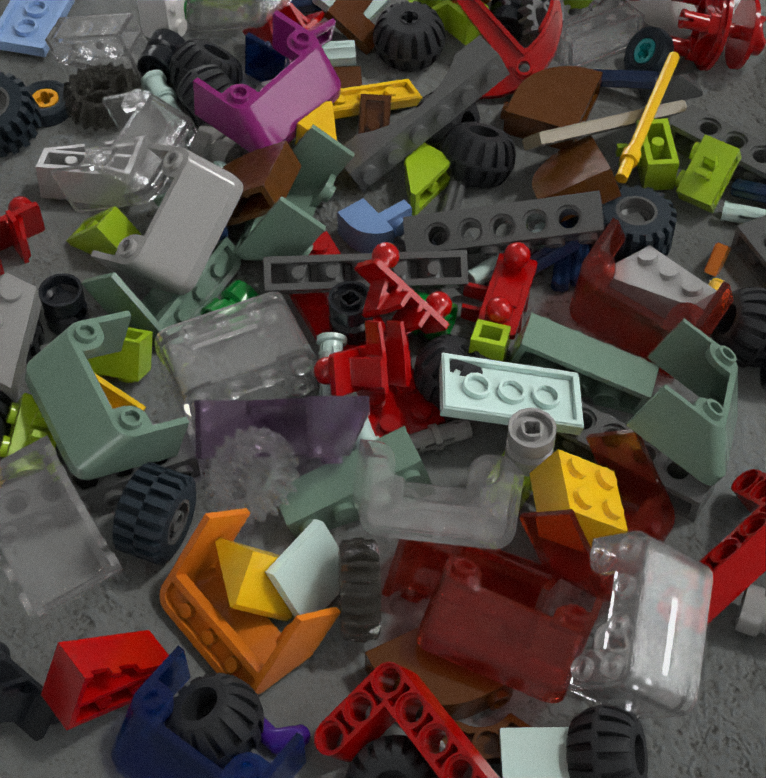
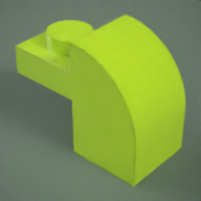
M477 319L468 353L478 351L481 355L491 360L505 362L511 343L509 339L511 326Z

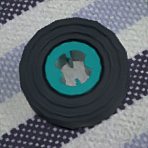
M654 26L644 27L635 33L625 50L624 62L626 69L657 71L660 74L668 54L674 51L671 36L665 30Z

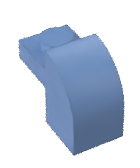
M363 198L337 212L338 234L354 250L360 253H372L378 244L382 242L394 244L395 237L404 235L403 217L412 216V207L405 200H402L378 213Z

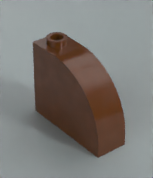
M558 66L541 70L529 76L518 86L510 103L505 102L500 116V119L504 120L503 131L508 135L524 139L538 132L586 122L600 94L603 72L578 66ZM578 139L569 140L548 146L561 150L564 147L578 141Z
M592 135L582 138L552 155L538 168L532 179V188L537 199L600 191L602 204L622 196L613 172ZM567 215L561 222L573 218L575 215Z
M287 140L249 152L222 167L235 175L243 183V193L226 227L264 216L281 196L286 199L302 166Z
M469 604L365 652V670L368 675L377 666L388 661L397 663L415 672L454 721L471 717L488 708L492 711L500 709L510 701L513 695L515 679ZM400 677L394 682L393 691L399 686ZM423 706L418 709L416 718H421Z

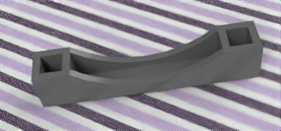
M479 35L454 56L451 67L441 84L418 108L388 126L356 134L346 142L344 146L354 152L355 155L344 169L360 189L365 191L507 77L510 73L500 55Z

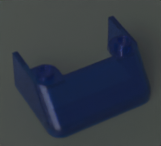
M179 645L135 692L111 749L113 764L116 770L125 778H294L306 763L304 737L298 732L272 763H269L256 753L245 752L235 756L224 769H221L164 726L163 722L170 716L174 708V695L191 678L185 650Z

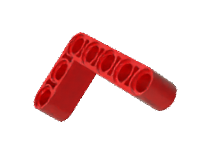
M750 469L743 472L731 485L732 491L750 512V515L668 589L654 606L655 613L678 640H688L698 634L766 571V473L758 469Z
M390 661L377 666L319 724L314 735V744L321 754L340 761L351 762L366 744L379 738L396 721L439 778H463L465 771L470 766L472 767L471 778H499L415 672ZM400 677L399 686L393 691L394 682ZM371 706L370 715L365 719L366 710ZM423 706V714L418 721H416V713L418 709ZM342 734V742L339 745V747H337L338 738ZM447 735V745L440 752V741Z

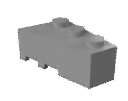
M650 245L598 273L599 301L601 305L607 307L611 303L626 308V314L636 317L640 313L653 318L654 324L673 330L684 318L701 331L717 323V290Z
M5 272L0 280V390L12 402L17 403L22 375L25 374L27 366L26 359L29 347L33 342L42 305L36 286Z

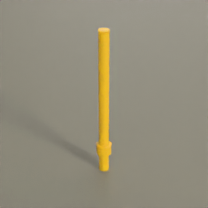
M676 52L668 54L632 139L621 153L619 158L621 164L615 175V179L619 183H626L632 168L638 165L641 158V147L680 59L679 54Z

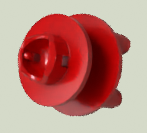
M671 0L691 4L696 8V12L682 9L679 17L688 18V21L678 20V28L692 30L691 35L687 39L671 36L674 44L673 52L683 56L685 60L694 61L699 70H710L719 59L724 46L726 64L730 69L734 70L742 68L750 55L758 56L766 46L763 33V23L766 22V16H761L759 0H741L734 14V0Z

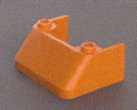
M247 508L205 513L162 584L160 603L167 615L216 673L237 676L249 684L257 695H260L313 655L341 611L337 607L297 615L292 623L288 624L280 632L266 616L230 608L215 541L223 538L234 542V539L249 517L250 511Z

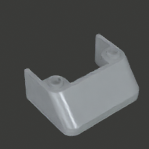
M150 142L148 149L163 160V174L173 180L144 236L133 234L124 238L119 243L115 255L93 250L91 257L112 272H115L125 281L177 295H184L190 292L199 280L243 193V183L232 173L183 147Z

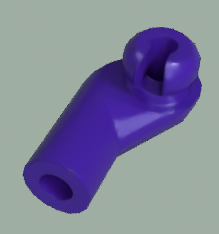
M264 717L263 733H261L260 742L272 753L280 755L297 752L309 743L311 735L306 726L298 724L275 728Z

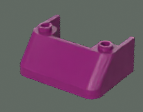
M278 10L273 13V49L293 62L259 92L248 85L235 84L221 94L198 77L193 80L195 115L249 152L285 140L289 144L296 137L297 122L325 101H332L334 103L341 93V81L317 37Z

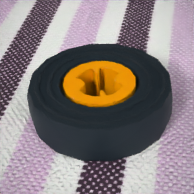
M41 80L26 86L41 110L42 117L39 118L42 122L41 127L58 125L72 114L74 107L70 89L65 84L56 80Z

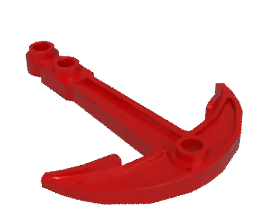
M450 0L460 7L483 39L500 55L510 73L479 99L503 98L515 93L518 86L525 79L541 70L547 69L556 55L563 28L560 0H550L548 11L538 28L539 35L527 48L519 44L481 0ZM522 64H528L530 69L527 72H521L519 67Z

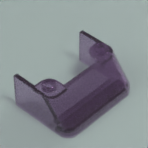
M306 396V398L267 400L195 401L196 459L234 458V465L256 464L255 457L307 456V458L321 457V464L343 463V456L351 455L370 412V396Z

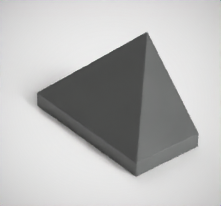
M691 72L672 76L660 104L701 97L703 91L694 74ZM638 89L645 104H647L653 89Z

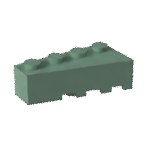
M531 313L511 347L506 361L509 363L579 373L581 397L593 398L592 400L595 405L634 415L651 399L659 369L658 365L642 357L625 352L611 344L584 335L580 331L572 330L551 321L549 318L541 317L534 313Z
M405 426L272 490L285 522L295 538L314 519L323 521L327 529L330 530L436 493Z

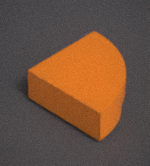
M718 242L717 244L715 243L704 269L705 273L716 277L725 264L732 248Z

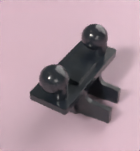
M0 642V724L2 722H14L34 741H39L44 738L50 724H57L60 721L41 696L43 686L11 659L9 648L6 644Z

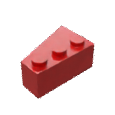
M150 630L58 642L41 696L64 728L69 730L165 689L175 662Z

